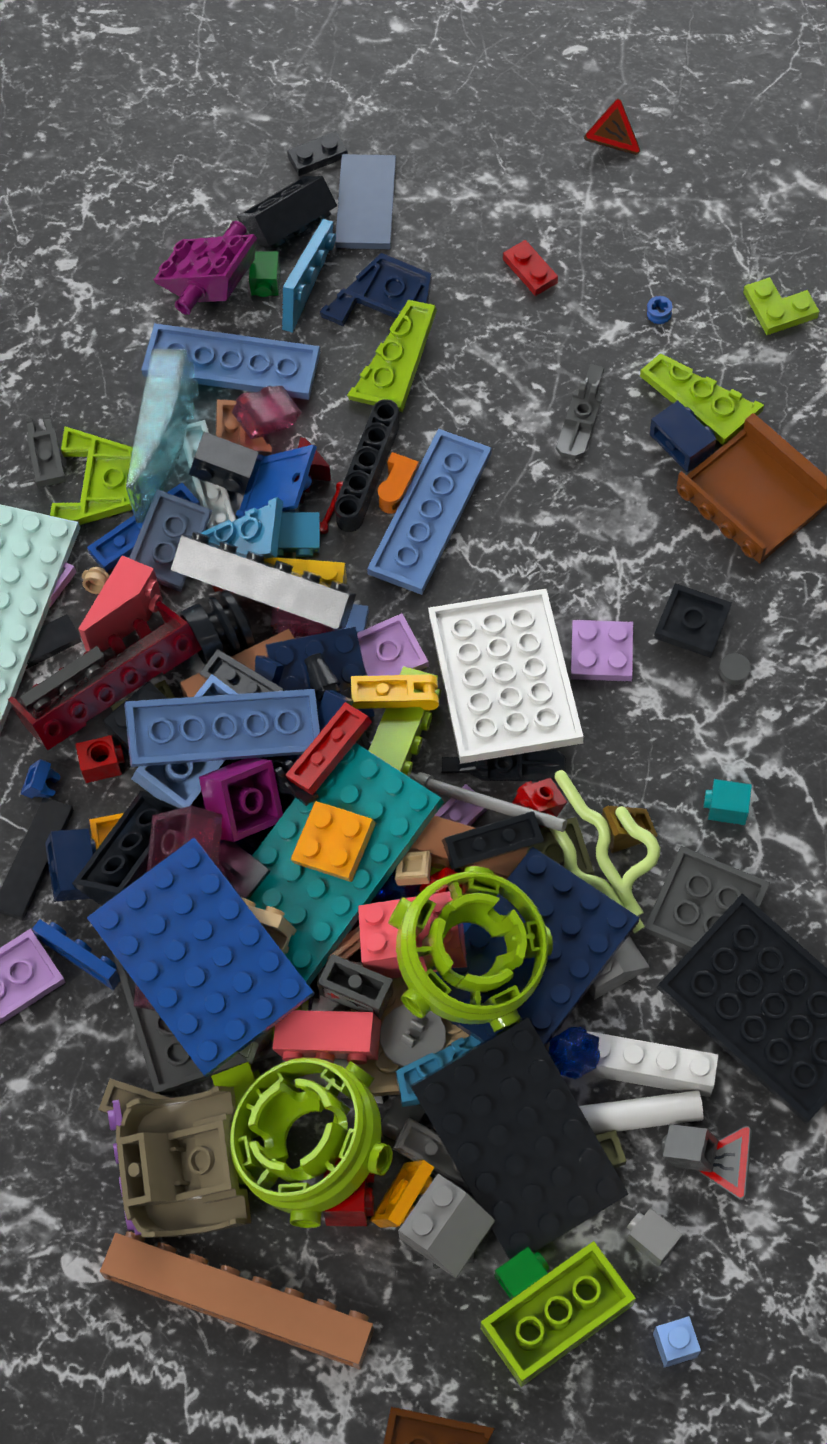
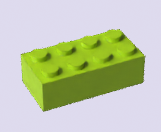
M593 1241L482 1320L481 1330L518 1384L523 1387L634 1305L636 1298L595 1241Z

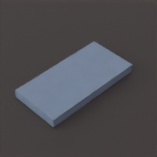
M342 154L336 223V248L391 249L396 155Z

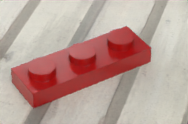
M345 702L286 773V777L289 781L313 795L372 723L370 718Z

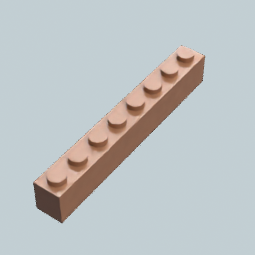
M127 1231L125 1236L115 1233L100 1269V1273L105 1279L359 1370L361 1369L374 1332L373 1323L368 1322L369 1317L353 1310H350L348 1315L336 1311L337 1306L323 1299H317V1302L313 1303L303 1299L304 1294L292 1288L285 1287L284 1292L271 1288L272 1282L261 1277L253 1276L252 1281L239 1276V1270L226 1265H221L220 1269L207 1265L209 1262L207 1259L195 1254H189L188 1258L176 1254V1248L158 1242L157 1247L144 1243V1237H141V1235L135 1236L133 1232Z

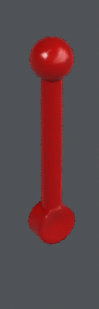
M339 481L336 484L337 491L323 521L320 522V534H326L329 531L328 522L335 509V502L343 481Z

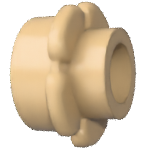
M92 567L89 571L85 570L82 573V579H84L83 587L90 593L99 594L110 575L100 567Z

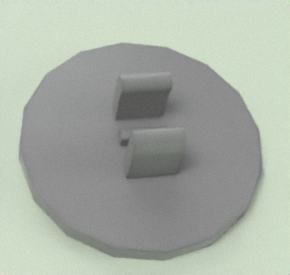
M405 1005L393 1009L385 1017L381 1026L380 1044L385 1055L394 1064L402 1067L430 1053L435 1054L443 1050L446 1042L445 1026L440 1016L432 1011H429L424 1018H418Z

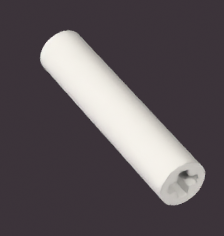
M699 1090L579 1106L595 1135L613 1130L619 1132L703 1120V1106Z

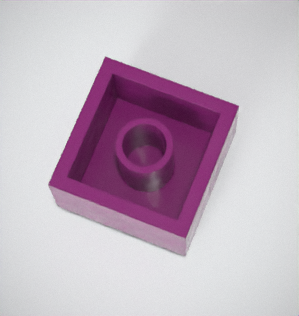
M260 758L242 759L199 777L211 837L235 842L276 825L283 815L271 760Z

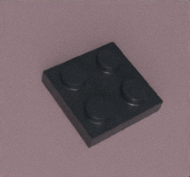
M675 583L656 628L654 638L711 658L730 612L732 602Z

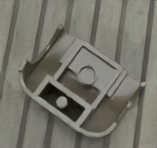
M216 1086L202 1093L175 1098H138L126 1104L127 1109L123 1114L121 1125H116L119 1170L126 1218L132 1221L137 1231L142 1234L141 1237L188 1236L251 1224L247 1189H239L238 1175L230 1151L231 1122L237 1109L234 1087Z

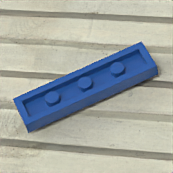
M183 483L167 492L200 505L197 498ZM151 504L87 547L89 554L106 572L116 566L121 556L130 557Z

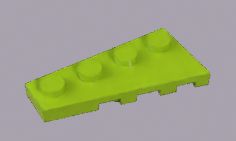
M661 353L640 371V377L671 403H675L678 400L685 408H690L694 412L696 419L704 427H709L715 434L716 440L722 445L726 444L744 428L747 417L752 413L758 416L764 409V404L756 400L753 403L743 398L742 393L734 389L728 391L716 385L717 381L707 376L702 378L692 373L693 369Z

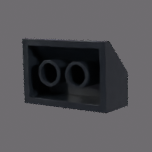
M303 176L238 214L237 218L250 234H254L257 237V243L260 246L276 248L285 243V237L291 233L297 235L309 228L307 224L316 219L318 222L331 215L330 210L337 207V204L323 176Z

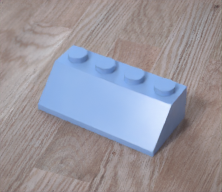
M211 674L194 697L238 693ZM225 760L140 766L131 779L157 799L186 811L201 792L199 777L219 769Z

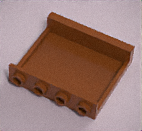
M752 413L745 419L743 430L688 475L682 471L678 474L676 489L679 495L684 500L693 503L705 519L713 521L726 538H732L741 547L746 556L754 558L759 564L827 508V476L755 413Z

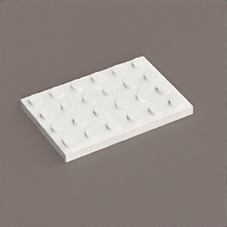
M547 589L428 608L460 764L583 744V733Z

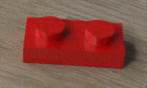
M526 240L503 252L505 263L535 296L558 283V275Z

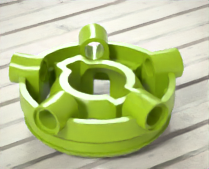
M479 866L466 867L464 872L435 881L426 887L413 902L402 897L388 924L398 929L396 939L397 961L402 977L409 988L401 996L405 1007L418 1018H424L429 1011H432L444 1019L457 1023H490L494 1033L521 1019L517 1008L535 991L545 971L547 958L551 956L553 950L551 932L545 926L540 912L527 894L512 882L494 875L492 870ZM448 887L452 900L442 908L438 918L432 922L429 934L422 940V947L416 948L415 939L424 929L436 905L429 898L439 890ZM498 894L514 905L524 918V924L514 909L507 915H500L493 909V906L500 899L496 897ZM461 923H472L484 928L492 938L504 936L507 953L497 956L492 968L484 975L476 976L467 973L466 976H462L451 969L454 962L449 954L446 953L443 945L444 937L452 927ZM421 956H423L427 967L426 972L419 959ZM534 958L531 978L521 992L514 985L490 997L481 1004L480 992H488L503 986L513 978L514 973L512 970L522 965L524 959ZM433 970H436L450 985L470 992V1004L450 997L448 994L452 990Z
M310 1057L291 1059L267 1070L245 1092L233 1117L230 1131V1151L237 1171L238 1182L242 1185L246 1184L257 1197L274 1208L290 1213L291 1225L301 1228L319 1227L321 1225L322 1211L338 1205L352 1195L364 1182L369 1173L382 1176L390 1168L393 1157L392 1148L390 1145L381 1143L380 1112L374 1096L368 1089L375 1078L352 1061L348 1063L346 1068H343L326 1060ZM322 1073L320 1077L327 1081L328 1084L326 1087H323L314 1081L299 1079V1077ZM340 1092L353 1101L355 1111L354 1129L349 1128L348 1130L346 1115L351 1109L337 1097ZM324 1108L334 1113L333 1122L326 1124L318 1145L310 1154L300 1159V1167L295 1169L289 1168L285 1163L289 1157L286 1139L293 1123L301 1116L310 1112H322ZM252 1132L263 1138L264 1147L258 1141L251 1139ZM340 1158L341 1161L336 1166L335 1163ZM327 1170L331 1171L324 1179L313 1186L308 1183H298L302 1180H309L320 1176ZM278 1177L290 1183L279 1184L278 1192L270 1191Z

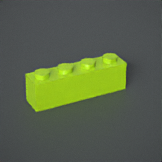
M403 666L400 675H433ZM437 688L435 693L440 700L442 690ZM414 689V693L422 692L420 689ZM421 707L386 708L368 751L410 777L413 762H410L413 754H419L423 740L420 735L422 730H428L432 713Z

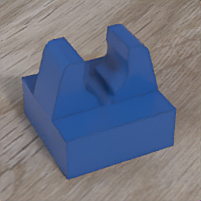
M39 759L29 767L21 795L31 799L33 797L50 798L55 795L56 791L49 789L45 783L46 780L53 783L60 780V775L50 768L51 763Z

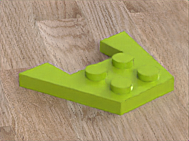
M65 426L61 446L62 455L64 457H87L80 503H52L50 516L76 521L79 525L140 508L147 461L145 452Z

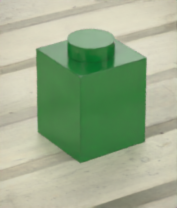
M278 251L255 252V260L249 267L251 295L261 297L279 296L281 268Z
M527 1247L497 1268L494 1277L509 1299L512 1300L547 1275L546 1271L550 1268L538 1251L533 1254L531 1249Z

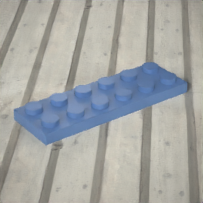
M154 323L141 370L144 377L309 400L320 356V346Z
M441 429L437 430L367 568L368 575L418 594H423L492 454L491 447Z
M315 689L126 701L124 704L131 767L300 755L305 752L320 733Z

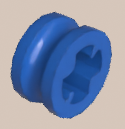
M656 296L648 301L647 317L651 322L664 324L671 319L672 302L668 298ZM660 307V309L664 310V312L659 313V311L655 310V308Z

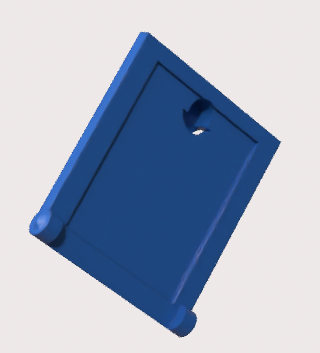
M309 445L268 456L258 454L240 509L237 510L235 518L239 519L245 516V512L252 508L258 510L268 505V501L276 497L283 501L282 511L298 508L303 491L312 482L308 474L317 447ZM299 475V480L294 482L296 476Z

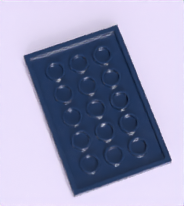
M532 847L507 880L518 886L533 901L542 916L545 926L549 928L552 935L553 950L551 956L547 958L542 978L532 995L517 1008L521 1019L524 1017L529 1018L546 1047L639 923L640 917ZM498 894L496 897L500 899L493 906V909L500 915H507L514 909L524 924V918L514 905ZM472 924L464 933L467 967L451 969L462 976H466L467 973L476 976L484 975L492 968L497 956L507 953L504 936L492 938L484 928ZM534 958L524 959L522 965L512 970L514 973L513 978L503 986L488 992H480L481 1004L490 997L514 985L521 992L531 978ZM435 972L452 990L448 994L450 997L470 1004V992L457 989L447 983L438 972ZM450 1021L481 1043L500 1032L494 1033L490 1023L462 1024Z

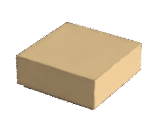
M430 851L407 852L396 867L395 880L398 886L430 883L432 859Z

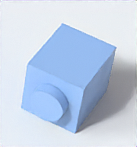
M689 1316L656 1326L653 1332L664 1368L697 1358L701 1352Z

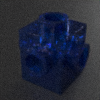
M569 1027L550 1040L549 1055L560 1074L568 1078L578 1079L596 1069L600 1060V1051L598 1050L599 1037L587 1033V1030L581 1027Z

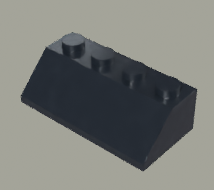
M140 791L72 884L76 889L103 906L190 841L203 823L192 805L185 811L157 799L147 791Z

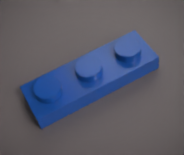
M39 919L32 928L40 942L110 989L114 990L121 981L116 970V964L103 955L99 959L90 953L92 949L80 939L72 941L66 937L67 932L58 924L51 922L48 925Z

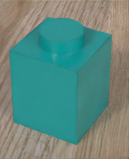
M714 779L712 790L706 789L703 808L709 809L708 820L745 825L749 814L752 784Z

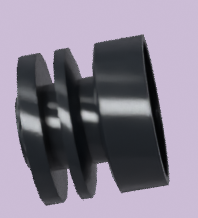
M228 590L219 593L222 606L214 596L208 598L211 611L208 614L199 603L180 612V617L189 624L202 648L197 654L204 665L208 663L217 649L225 653V645H228L235 654L240 653L241 647L238 639L246 649L255 645L250 622L241 605Z

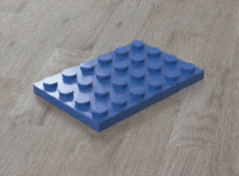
M195 837L87 917L205 1077H208L315 995Z

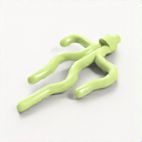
M557 771L555 773V780L576 813L583 820L593 824L598 830L596 859L610 884L599 876L582 872L577 865L576 849L566 831L561 832L549 828L563 850L564 867L639 917L644 912L633 896L632 886L635 880L650 871L657 864L660 857V846L657 839L650 831L637 825L626 807L620 806L616 809L615 814L624 829L631 837L644 843L647 847L646 857L632 866L621 878L608 856L611 830L607 820L600 813L586 805L565 771ZM640 918L639 923L633 929L634 934L645 927Z

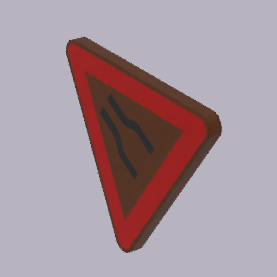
M617 98L587 131L584 139L592 143L637 155L640 152L638 142L622 101Z

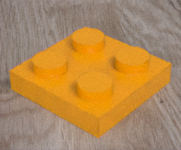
M315 801L290 860L294 864L352 882L376 823L371 818Z
M425 1160L404 1163L370 1221L380 1228L399 1227L403 1224L413 1210L414 1206L412 1205L419 1194L423 1195L433 1180L430 1175L435 1167Z

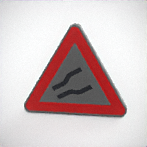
M744 1126L718 1141L712 1172L696 1170L740 1200H744L747 1197L752 1129L749 1126Z

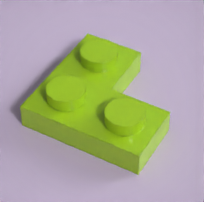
M770 277L744 286L743 293L766 335L817 319L820 311L808 290L781 298Z

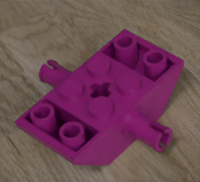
M235 220L231 222L223 236L182 239L175 244L174 251L168 260L161 264L159 272L153 280L156 284L180 297L174 305L179 312L185 315L191 313L197 302L227 301L255 260L257 237L254 234L245 235L247 232L246 227L241 222Z

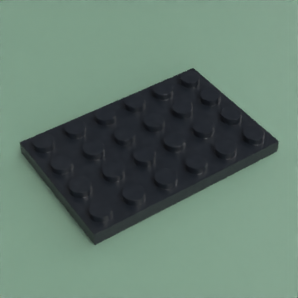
M742 893L656 988L806 1124L827 1101V968Z
M528 1017L522 1018L410 1085L473 1198L495 1220L491 1229L509 1260L527 1247L533 1253L629 1194Z

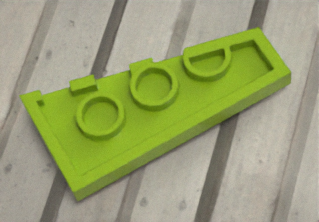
M413 300L407 301L389 329L390 333L384 343L381 342L376 349L375 357L369 366H365L360 374L361 378L355 388L352 387L347 394L349 400L375 405L380 400L388 399L394 401L399 411L403 412L437 312L435 305Z

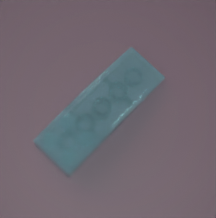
M152 349L126 484L136 523H143L156 490L163 491L180 457L188 431L189 420L194 419V403L192 402L193 398L198 397V382L193 380L194 364L189 361L186 349Z

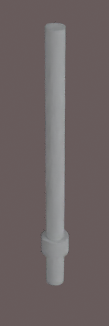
M411 772L410 774L411 779L434 793L512 817L534 811L538 825L564 832L566 829L567 820L444 783L435 780L432 775L419 772L415 774Z

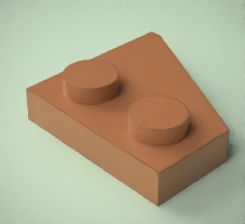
M217 399L216 436L258 451V454L263 456L271 455L272 447L270 444L267 445L261 435L262 429L258 422L252 418V412L246 401Z

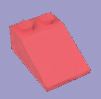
M121 556L78 628L86 651H90L98 646L100 651L104 652L110 647L108 638L111 635L115 634L123 639L135 630L133 622L137 618L147 622L152 613L158 611L155 603L158 601L162 602V596L154 568Z

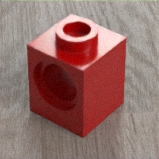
M112 735L75 744L80 770L85 783L122 775L120 764L125 763L121 745L115 746ZM99 756H108V758L102 762L95 761Z

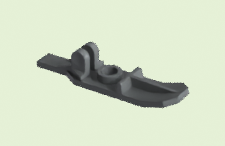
M590 364L585 381L581 380L579 389L573 394L556 445V450L561 456L573 459L584 456L602 401L598 390L604 371L602 366ZM585 409L587 412L580 413L578 410Z

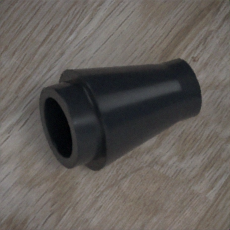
M321 653L313 654L304 660L310 687L315 689V696L319 702L322 700L325 690L341 692L339 688L340 681L324 661Z

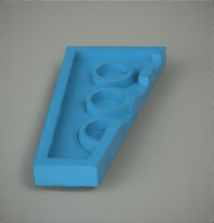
M322 219L283 286L282 330L293 333L319 272L325 263L329 250L334 248L336 234L333 233V221Z

